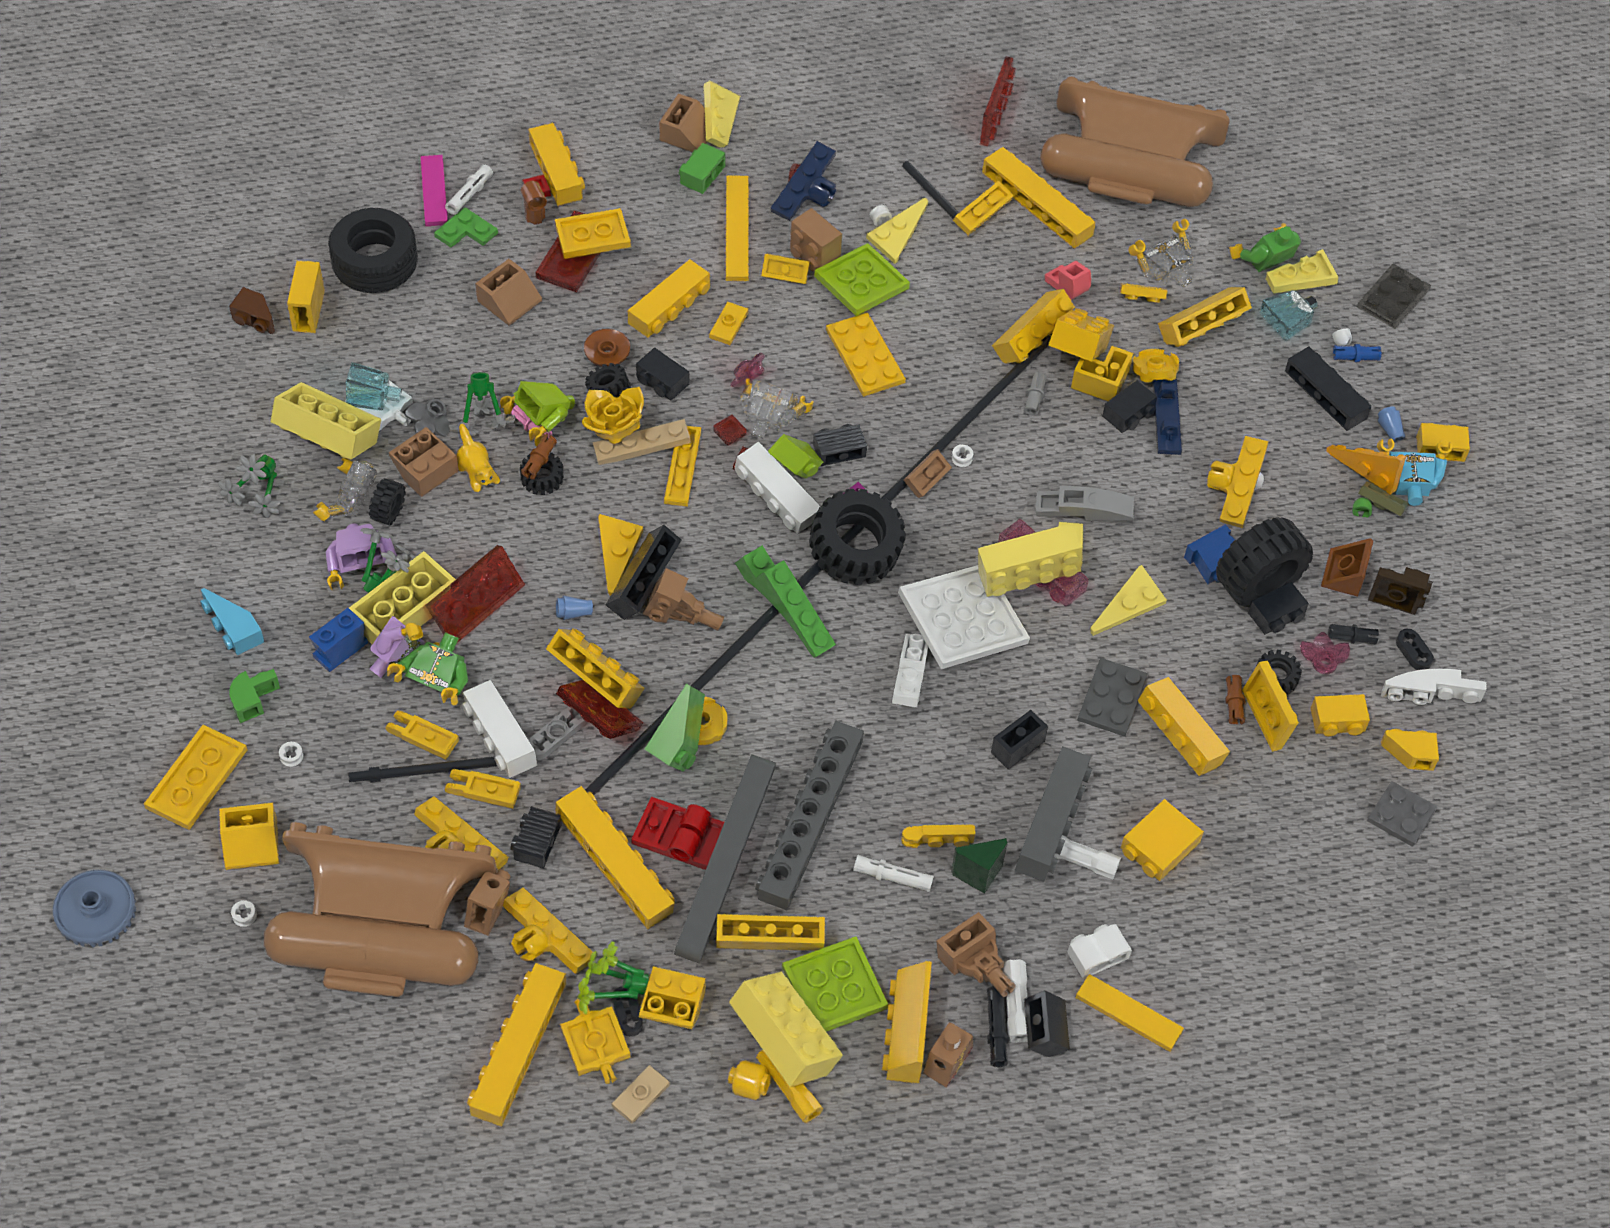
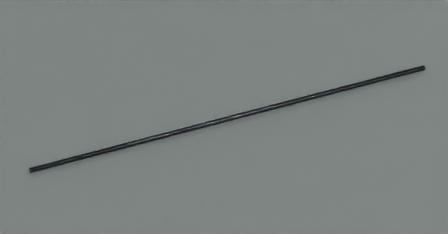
M1052 334L1045 336L1041 340L1042 344L1028 353L1029 356L1026 360L1017 363L881 498L883 500L887 498L891 502L907 486L904 479L932 451L938 449L941 452L1048 347ZM854 524L841 539L848 544L865 527ZM819 560L797 580L802 589L822 570L818 566ZM772 605L691 686L700 691L779 611ZM674 702L585 789L586 792H591L595 795L652 738Z

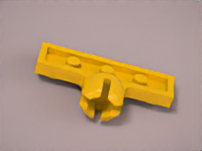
M1245 436L1236 463L1229 464L1216 460L1211 464V471H1209L1207 477V486L1224 491L1227 494L1219 522L1243 528L1269 441Z
M435 796L416 807L414 815L436 833L426 841L425 848L448 849L450 842H460L465 845L464 851L475 852L476 845H486L491 847L490 856L494 857L497 870L501 869L508 862L509 857Z
M524 887L504 899L503 907L524 926L523 929L514 934L511 943L516 955H520L527 950L528 953L520 957L522 960L532 961L545 952H551L575 974L588 966L593 951Z

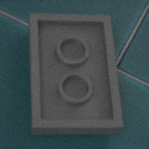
M1100 658L1077 721L1125 737L1148 673Z

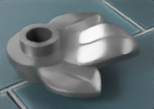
M432 399L425 404L414 403L406 410L405 416L415 421L414 428L416 434L425 427L433 434L436 432L443 437H446L449 433L450 422L445 417L446 407L442 401Z

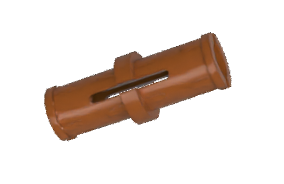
M544 434L538 446L530 452L531 456L521 470L526 478L530 476V479H535L542 465L548 462V456L557 444V440L552 435L548 438V434Z
M1232 675L1233 681H1231L1230 676L1226 678L1227 696L1225 703L1228 704L1229 724H1238V719H1240V724L1242 725L1245 723L1243 705L1246 702L1242 692V677L1240 675Z

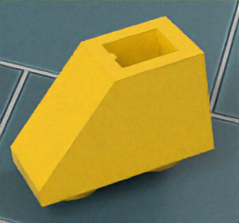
M1392 729L1386 730L1381 740V746L1406 768L1434 771L1439 760L1437 733H1429L1423 730L1413 732Z

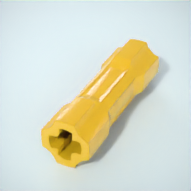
M761 1050L756 1058L760 1064L766 1067L767 1073L771 1075L785 1094L800 1119L804 1123H808L820 1115L823 1107L802 1083L789 1087L764 1050Z

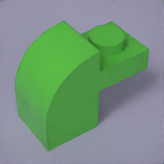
M274 669L260 672L252 678H249L247 672L244 671L231 683L229 690L230 699L240 723L264 714L259 697L280 689L278 677Z

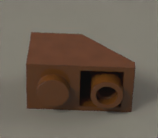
M243 287L229 306L232 320L241 326L246 324L254 327L260 333H265L268 328V332L273 334L275 332L273 319L264 295Z

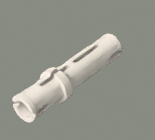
M482 165L474 175H470L467 178V183L445 205L446 210L450 214L456 215L477 191L479 192L483 189L484 183L493 175L492 169L487 165Z
M857 855L853 870L874 876L880 881L881 879L890 880L930 892L934 877L888 864L886 860L881 859V861H877Z

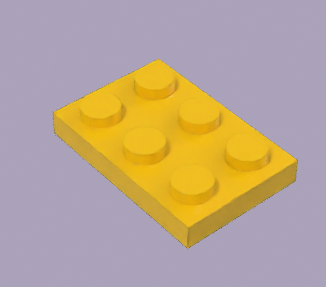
M621 208L555 219V227L564 259L631 247Z
M1262 661L1257 664L1242 691L1272 752L1283 748L1299 722L1296 713L1292 710L1287 700L1286 693L1282 690L1277 680L1276 673L1272 670L1268 661Z

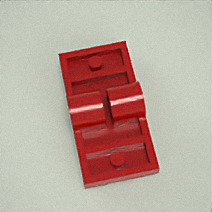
M651 797L631 838V844L706 870L724 822L712 818L711 813L702 806L691 804L686 809Z

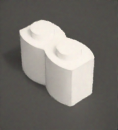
M1107 924L1101 925L1094 930V934L1087 936L1081 934L1071 940L1067 953L1083 979L1087 978L1089 974L1094 975L1129 959L1132 950L1116 924L1110 926Z

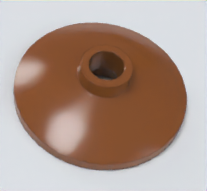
M601 329L587 337L584 343V353L588 360L596 365L602 366V364H606L609 366L610 363L616 365L622 363L628 357L630 342L620 331Z

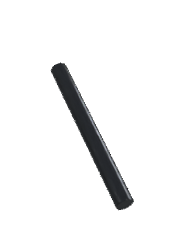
M905 161L902 167L954 219L959 212L909 161Z

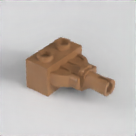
M666 568L652 589L643 614L655 622L666 623L669 618L687 621L693 625L700 622L718 631L724 616L705 609L704 602L697 600L694 595L685 590L689 578Z
M979 912L936 941L938 959L954 976L960 972L966 976L975 977L979 983H982L983 980L990 982L1002 997L1008 995L1006 990L1012 993L1016 985L1001 970L1004 967V961L998 956L996 931Z

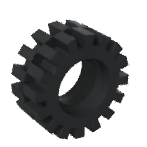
M610 363L609 366L602 364V368L596 367V371H590V376H587L585 381L588 391L604 390L616 398L620 396L622 391L631 388L623 366L621 367L620 364L614 365V363Z
M551 452L548 456V462L541 467L548 469L551 474L543 478L535 477V479H530V476L526 478L521 472L531 456L528 454L527 459L524 458L522 464H520V477L523 487L526 486L528 492L533 490L535 495H537L538 491H541V495H545V491L551 494L553 493V488L558 490L559 484L562 485L564 478L563 464L560 462V458L558 456L555 458L554 453Z
M384 478L377 484V490L374 489V496L370 500L372 503L369 505V516L374 521L390 526L393 525V521L395 522L396 517L403 508L402 503L405 502L406 488L404 484Z
M1270 650L1268 654L1264 653L1259 658L1257 664L1262 661H1268L1271 668L1278 667L1283 669L1287 677L1277 680L1282 690L1289 695L1292 690L1296 689L1301 678L1300 662L1295 663L1296 657L1294 655L1289 658L1290 653L1287 651L1283 655L1281 650H1277L1276 654H1274L1273 650Z

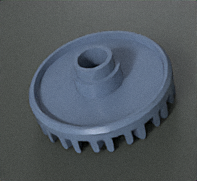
M90 870L74 876L61 887L53 903V918L61 934L68 941L72 940L76 945L80 943L82 947H85V944L95 947L97 943L99 946H103L102 942L108 940L111 943L113 938L117 940L120 938L119 933L122 930L126 932V927L132 925L130 920L132 917L135 918L136 899L130 885L120 875L107 870Z

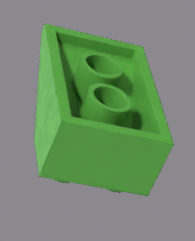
M686 684L645 747V750L682 772L685 769H689L696 759L695 754L698 751L705 694Z

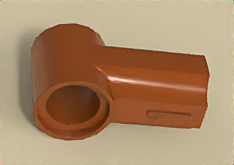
M529 181L521 187V193L524 198L525 218L528 223L537 225L546 218L545 206L547 201L539 183Z

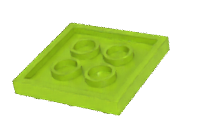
M869 243L825 264L814 272V277L855 316L909 289L910 282Z
M857 936L782 963V969L786 978L826 1032L888 1009L886 998Z

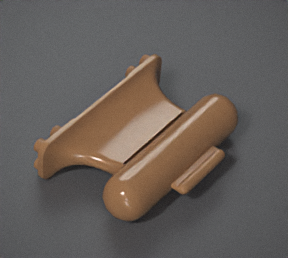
M1072 76L1067 77L1066 80L1061 82L1057 97V108L1063 113L1078 116L1081 123V137L1069 134H1056L1047 139L1041 149L1040 156L1042 167L1047 173L1057 178L1088 184V190L1092 193L1141 204H1150L1153 199L1186 207L1199 206L1206 202L1213 190L1212 174L1201 164L1186 161L1185 158L1188 152L1198 143L1212 146L1224 144L1230 123L1225 110L1217 109L1213 111L1205 109L1200 104L1194 106L1181 105L1099 86L1095 81L1081 82Z
M299 822L291 823L290 830L284 831L282 840L286 849L292 854L302 856L311 869L314 881V907L312 914L289 911L279 913L269 921L264 932V947L267 955L273 961L286 966L325 970L323 984L328 989L400 997L403 994L406 980L454 986L463 984L473 976L478 964V950L475 942L469 936L460 932L441 930V926L451 900L463 885L471 880L482 878L485 872L497 873L496 861L494 857L490 856L491 847L476 845L475 852L464 851L465 845L460 842H450L448 849H430L340 838L337 835H332L333 829L331 827L320 825L317 826L316 833L306 832L307 826Z

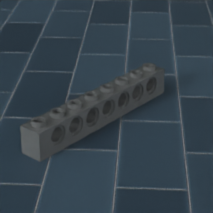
M838 721L834 722L832 729L828 728L823 738L824 747L817 750L813 761L815 766L813 770L809 769L805 776L804 784L806 786L803 791L799 790L794 803L797 806L794 812L789 811L785 821L787 828L784 833L780 832L775 843L777 849L775 854L770 853L767 859L765 876L760 875L755 887V890H758V900L788 911L863 743L864 730ZM834 750H840V751H842V752H841V753H835V752H833V751H834ZM829 770V771H832L833 773L828 774V773H825L824 771ZM821 791L823 794H815L814 792ZM812 812L814 815H806L804 813ZM803 833L805 836L798 837L794 834ZM787 854H792V855H794V856H796V857H794V858H787V857H785V855H787ZM776 876H784L785 879H783V880H778V879H776L775 877H776Z

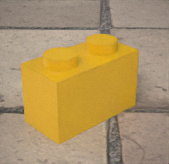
M1421 423L1417 433L1418 453H1435L1436 457H1438L1439 453L1436 451V445L1442 441L1441 449L1447 451L1448 444L1451 442L1452 450L1446 454L1445 459L1448 461L1465 462L1470 450L1468 427Z
M1364 694L1315 696L1310 708L1315 733L1324 734L1325 736H1334L1338 733L1359 735L1366 731L1370 721Z

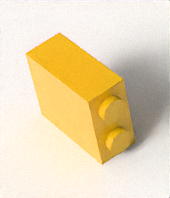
M296 261L287 301L293 332L316 333L325 292L320 262Z
M1164 799L1123 837L1121 849L1127 859L1135 860L1142 866L1147 876L1155 877L1161 881L1201 842L1204 831Z

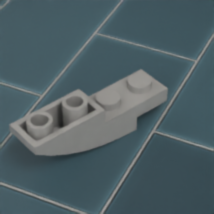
M1060 486L1059 491H1037L1036 516H1085V521H1132L1134 518V497L1098 488Z

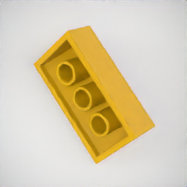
M931 961L897 970L896 980L891 979L889 995L894 996V1004H888L887 1020L892 1021L891 1029H886L884 1045L890 1047L889 1054H883L882 1070L887 1071L886 1080L919 1083L924 1055Z

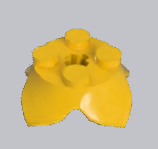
M640 386L622 391L617 398L604 390H589L585 399V410L588 417L582 419V425L594 431L598 437L609 440L612 444L619 443L622 438L632 434L641 426L639 420L642 418L641 412L644 398Z

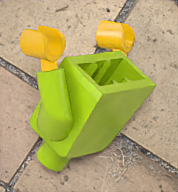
M520 381L518 390L513 393L514 396H503L500 400L501 408H503L506 415L511 414L514 403H516L536 426L541 425L540 428L534 427L529 430L530 441L534 439L535 446H538L545 432L549 433L558 423L563 422L567 417L568 409H573L575 406V399L572 395H565L555 384Z

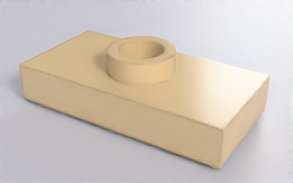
M649 1065L612 1103V1107L633 1124L670 1086V1082Z

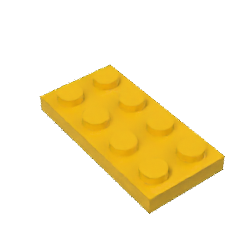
M868 312L826 325L829 337L863 397L905 383L906 378Z
M202 725L145 801V809L190 830L248 751L247 746L210 727Z

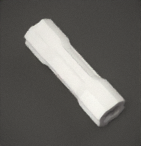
M1062 835L1061 839L1065 840L1061 854L1055 853V858L1070 861L1091 869L1094 873L1114 879L1121 857L1076 843Z
M1020 959L1007 960L1004 962L1002 972L1016 985L1012 993L1006 990L1008 993L1006 1003L1009 1041L1028 1042L1024 998H1027L1026 964Z

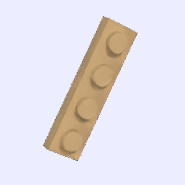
M685 419L633 432L616 444H612L609 440L604 439L593 442L598 465L681 446L691 443Z

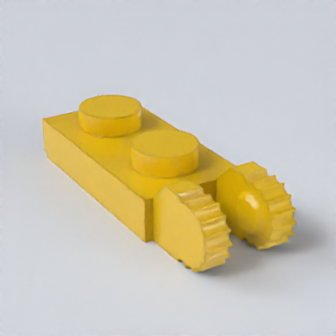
M399 710L395 712L394 717L398 722L406 724V728L389 722L385 728L386 731L402 738V740L445 760L459 741L457 734L416 715L412 716Z
M453 769L450 772V778L455 781L466 782V785L447 783L444 790L449 794L514 809L521 789V782L475 771L468 772Z
M974 824L909 826L902 831L903 837L901 841L906 848H918L922 843H928L929 847H941L943 843H954L956 847L966 846L974 843L975 826Z

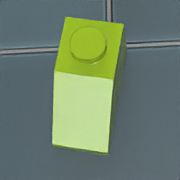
M785 434L768 450L775 459L795 475L806 479L815 475L823 463L807 442Z

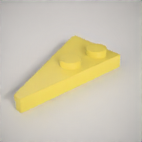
M923 198L869 232L866 238L894 264L897 263L909 238H911L920 217L923 216L929 201Z
M1142 565L1136 569L1091 626L1090 630L1093 636L1166 604L1167 599Z

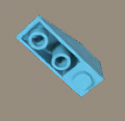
M205 588L201 589L203 600L200 603L206 614L213 611L216 614L215 617L211 618V621L217 632L224 629L225 635L222 636V639L228 650L233 648L235 653L239 655L264 643L262 631L249 611Z

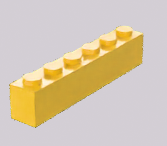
M1001 147L984 159L982 173L994 183L997 181L1002 183L1014 195L1013 198L1074 249L1093 236L1096 222L1082 212L1074 203L1066 199L1058 190L1049 185L1045 179L1033 172L1029 166L1022 163L1013 153Z
M580 786L556 801V814L561 815L563 824L648 930L673 913L675 899L668 889L664 890L661 887L656 873L652 869L648 870L641 854L636 849L632 850L625 834L621 830L617 831L610 815L606 811L602 812L594 795L591 792H586Z
M535 963L532 971H527L523 980V991L521 995L517 994L512 1004L513 1012L510 1018L506 1017L502 1024L501 1033L503 1034L499 1042L495 1041L492 1045L490 1062L488 1066L484 1065L480 1071L478 1078L480 1083L477 1090L473 1089L468 1097L467 1105H469L471 1116L502 1127L567 984L566 973Z

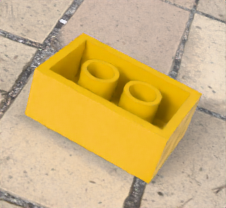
M1075 308V311L1071 310L1057 319L1048 346L1092 362L1105 352L1114 325L1110 324V320L1104 317L1097 316L1093 318L1088 316L1087 311Z

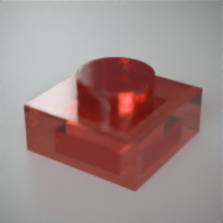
M733 414L713 425V431L727 446L746 435V428Z

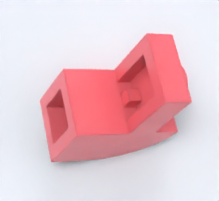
M1074 261L1067 266L1060 265L1046 273L1045 282L1057 290L1064 288L1070 300L1090 289L1091 270L1078 261Z

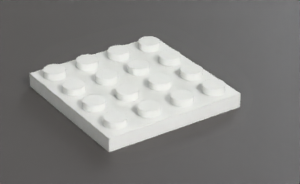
M978 565L899 588V596L941 669L1026 645L1030 640L1029 635L1005 594L986 596L978 573Z

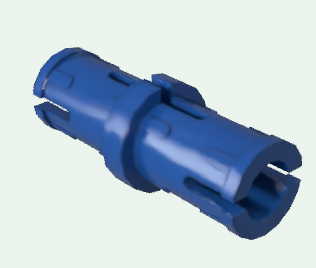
M1354 344V346L1334 345L1333 347L1334 360H1354L1355 362H1360V360L1380 361L1381 346L1367 347Z

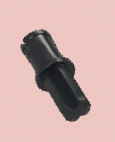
M1330 624L1328 629V637L1331 639L1350 641L1351 644L1362 642L1376 645L1378 642V638L1368 637V635L1379 636L1378 629L1357 627L1356 624L1352 626Z

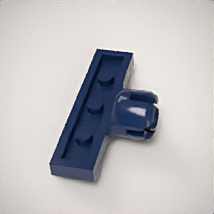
M817 141L771 206V212L790 221L806 200H811L822 207L827 206L830 203L828 198L831 200L834 198L836 184L822 175L836 156V151Z

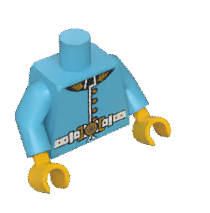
M1383 439L1377 443L1379 451L1387 452L1388 456L1396 457L1399 454L1406 456L1395 495H1408V503L1410 505H1420L1423 502L1422 496H1429L1430 491L1437 488L1443 479L1447 464L1445 457L1452 450V443L1449 442L1447 451H1443L1441 449L1442 441H1440L1436 445V451L1439 453L1438 457H1436L1435 453L1390 452L1389 455V451L1394 448V440L1388 439L1387 449L1383 446Z

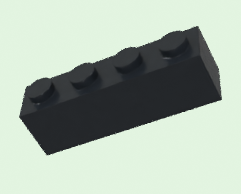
M1310 346L1288 358L1285 372L1346 431L1368 418L1372 406L1367 399L1362 397L1350 383L1346 382Z
M665 525L649 532L605 605L624 620L639 613L682 539Z

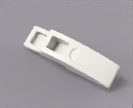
M920 634L905 635L893 693V704L917 707L928 653V645Z
M1424 669L1407 672L1386 680L1381 691V697H1388L1391 701L1410 700L1418 705L1431 703L1434 696H1438L1443 700L1456 698L1463 699L1466 703L1481 702L1486 692V682L1462 679L1461 670Z

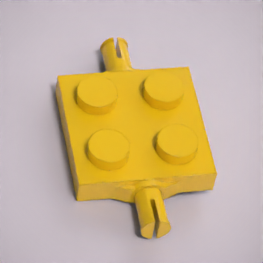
M577 999L574 1003L580 1015L573 1020L560 1024L578 1076L601 1070L605 1083L610 1084V1079L613 1083L616 1081V1077L611 1066L631 1058L614 1010L611 1006L599 1011H590L587 1005V1014H584L579 1009L580 1000Z

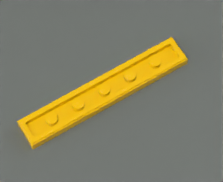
M726 175V281H748V176Z

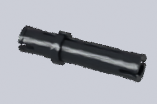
M991 986L987 989L989 1018L987 1043L990 1044V1065L999 1068L1008 1065L1007 1043L1009 1042V1036L1005 1029L1004 997L1001 996L994 986Z

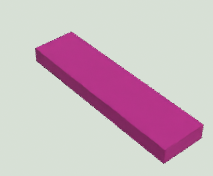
M443 155L420 156L425 226H441L448 221L445 208L446 191Z

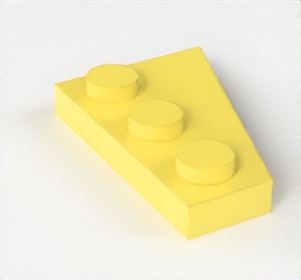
M712 81L704 84L706 141L717 147H725L729 142L740 96Z
M1322 249L1317 251L1313 257L1305 256L1300 258V262L1294 265L1288 263L1267 272L1266 281L1274 294L1335 285L1338 282V275Z

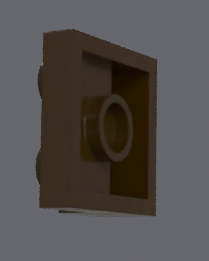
M1380 567L1368 601L1415 615L1418 608L1423 609L1433 581L1429 580L1430 574L1418 569L1406 567L1404 573L1401 574L1394 570Z

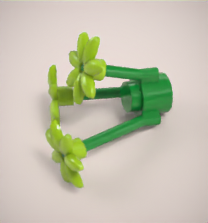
M613 941L608 945V948L603 949V957L597 963L595 961L598 952L594 951L591 954L590 962L588 963L589 969L585 973V978L578 984L580 991L577 996L580 1000L579 1009L584 1014H587V1005L590 1004V1001H594V999L621 997L637 999L638 994L644 995L646 992L649 974L644 973L642 969L634 968L619 961L618 957L614 956L618 947L614 946L615 942ZM617 966L628 972L624 974L621 972L608 969V967ZM592 973L597 975L602 973L623 979L622 986L627 991L594 992V990H589V986L586 985H588Z

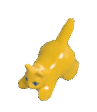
M460 424L459 431L463 445L457 450L458 470L461 472L467 471L470 485L474 492H480L482 485L498 484L500 478L488 461L489 455L485 446L478 441H473L466 426Z

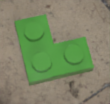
M464 207L435 231L434 236L450 248L466 235L484 246L498 234V229Z

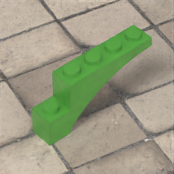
M762 545L735 562L747 583L755 587L780 612L814 658L836 645L784 560L774 565Z

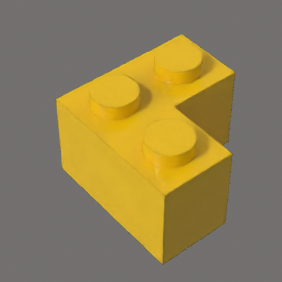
M1111 346L1104 362L1097 359L1091 362L1080 358L1074 370L1071 388L1109 401L1119 394L1130 371L1133 353Z

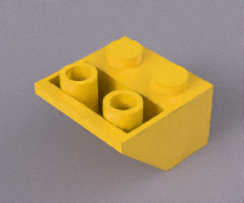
M273 803L219 809L220 834L226 870L279 864L277 816Z
M653 966L639 1017L693 1029L699 1017L704 999L706 978Z

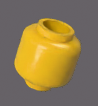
M747 1060L740 1061L736 1068L732 1067L728 1076V1083L732 1084L733 1093L752 1100H757L761 1095H766L771 1080V1075L767 1073L764 1065Z

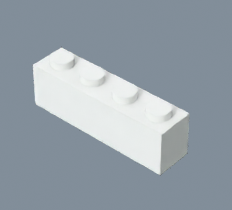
M759 442L737 456L734 468L737 475L742 480L745 479L748 482L752 491L765 500L768 508L782 518L784 525L788 529H793L798 534L813 523L820 507L819 504Z
M491 680L464 691L465 703H462V708L468 718L472 716L474 720L473 726L477 734H483V741L488 752H494V759L499 770H505L508 777L511 778L537 766L534 748Z

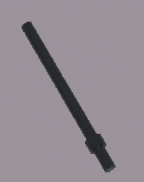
M495 756L383 769H380L379 766L369 767V770L348 772L349 783L370 780V783L381 782V779L451 772L453 769L469 770L496 767L497 764L494 759Z

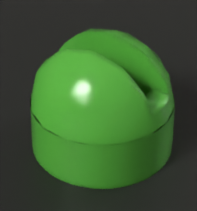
M1364 497L1355 500L1352 510L1353 515L1359 516V510L1364 511L1363 517L1371 516V501Z

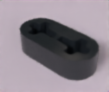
M1412 629L1401 630L1397 636L1396 645L1409 664L1416 670L1429 669L1434 656L1420 635ZM1404 637H1406V639L1408 640L1412 639V643H1410L1409 641L1404 642ZM1417 657L1426 658L1425 663L1422 660L1418 661Z
M620 986L613 992L627 991V989ZM612 998L613 1009L623 1035L628 1037L638 1035L643 1028V1018L639 1017L640 1007L638 1000L629 998L628 1008H624L623 1002L618 1001L620 998ZM631 1014L632 1021L636 1022L634 1028L625 1025L627 1023L626 1015Z

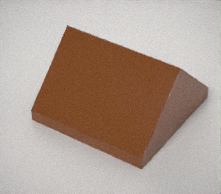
M1369 538L1330 548L1321 587L1358 597L1365 579L1374 541Z

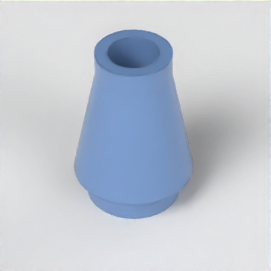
M1394 406L1381 410L1378 413L1379 424L1394 442H1396V439L1399 441L1403 440L1405 434L1400 412Z
M564 595L562 598L556 599L557 618L566 620L584 615H592V600H583Z

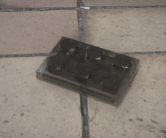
M1393 263L1358 302L1357 308L1396 329L1430 290L1431 285Z

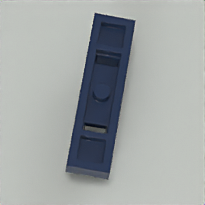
M1177 377L1171 381L1165 379L1153 380V392L1157 396L1155 405L1157 454L1181 455L1182 444Z

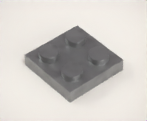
M1391 781L1367 821L1413 847L1437 806Z

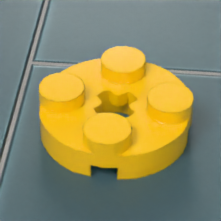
M1146 349L1140 351L1138 357H1133L1132 369L1140 376V380L1143 382L1163 379L1171 381L1176 379V374L1179 371V358L1171 353V356L1166 355L1164 350Z
M705 697L702 717H704L705 721L709 722L701 725L698 745H709L721 740L727 729L728 717L725 708L717 704L716 700Z

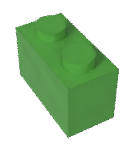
M702 143L697 150L695 149L686 164L683 163L679 169L680 184L703 194L724 169L725 152Z

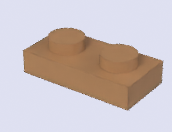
M937 449L932 451L904 481L916 497L920 498L952 467Z

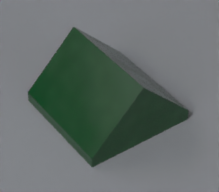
M1007 838L955 847L951 869L952 876L985 894L1003 867L1008 844Z

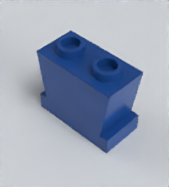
M1226 524L1190 543L1186 548L1184 558L1189 564L1194 562L1207 585L1214 581L1219 582L1216 575L1219 558L1223 557V552L1235 540L1230 535L1231 530Z
M349 608L342 611L309 636L316 649L312 653L313 657L328 672H331L368 644V639L364 636V622Z

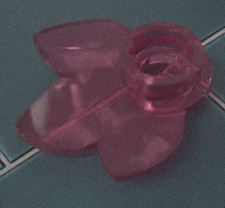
M761 352L756 354L751 360L740 362L733 371L736 377L730 386L734 387L746 378L753 381L756 377L760 376L765 370L762 366L765 355Z
M1325 632L1318 634L1313 643L1301 641L1300 645L1302 655L1312 662L1316 671L1322 674L1333 673L1338 664L1348 659L1350 653L1349 643L1334 645ZM1321 661H1326L1329 665L1323 664Z

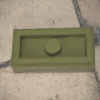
M1369 481L1365 482L1358 493L1373 501L1377 508L1382 510L1388 509L1399 516L1405 512L1409 505L1407 501L1393 494L1390 495Z

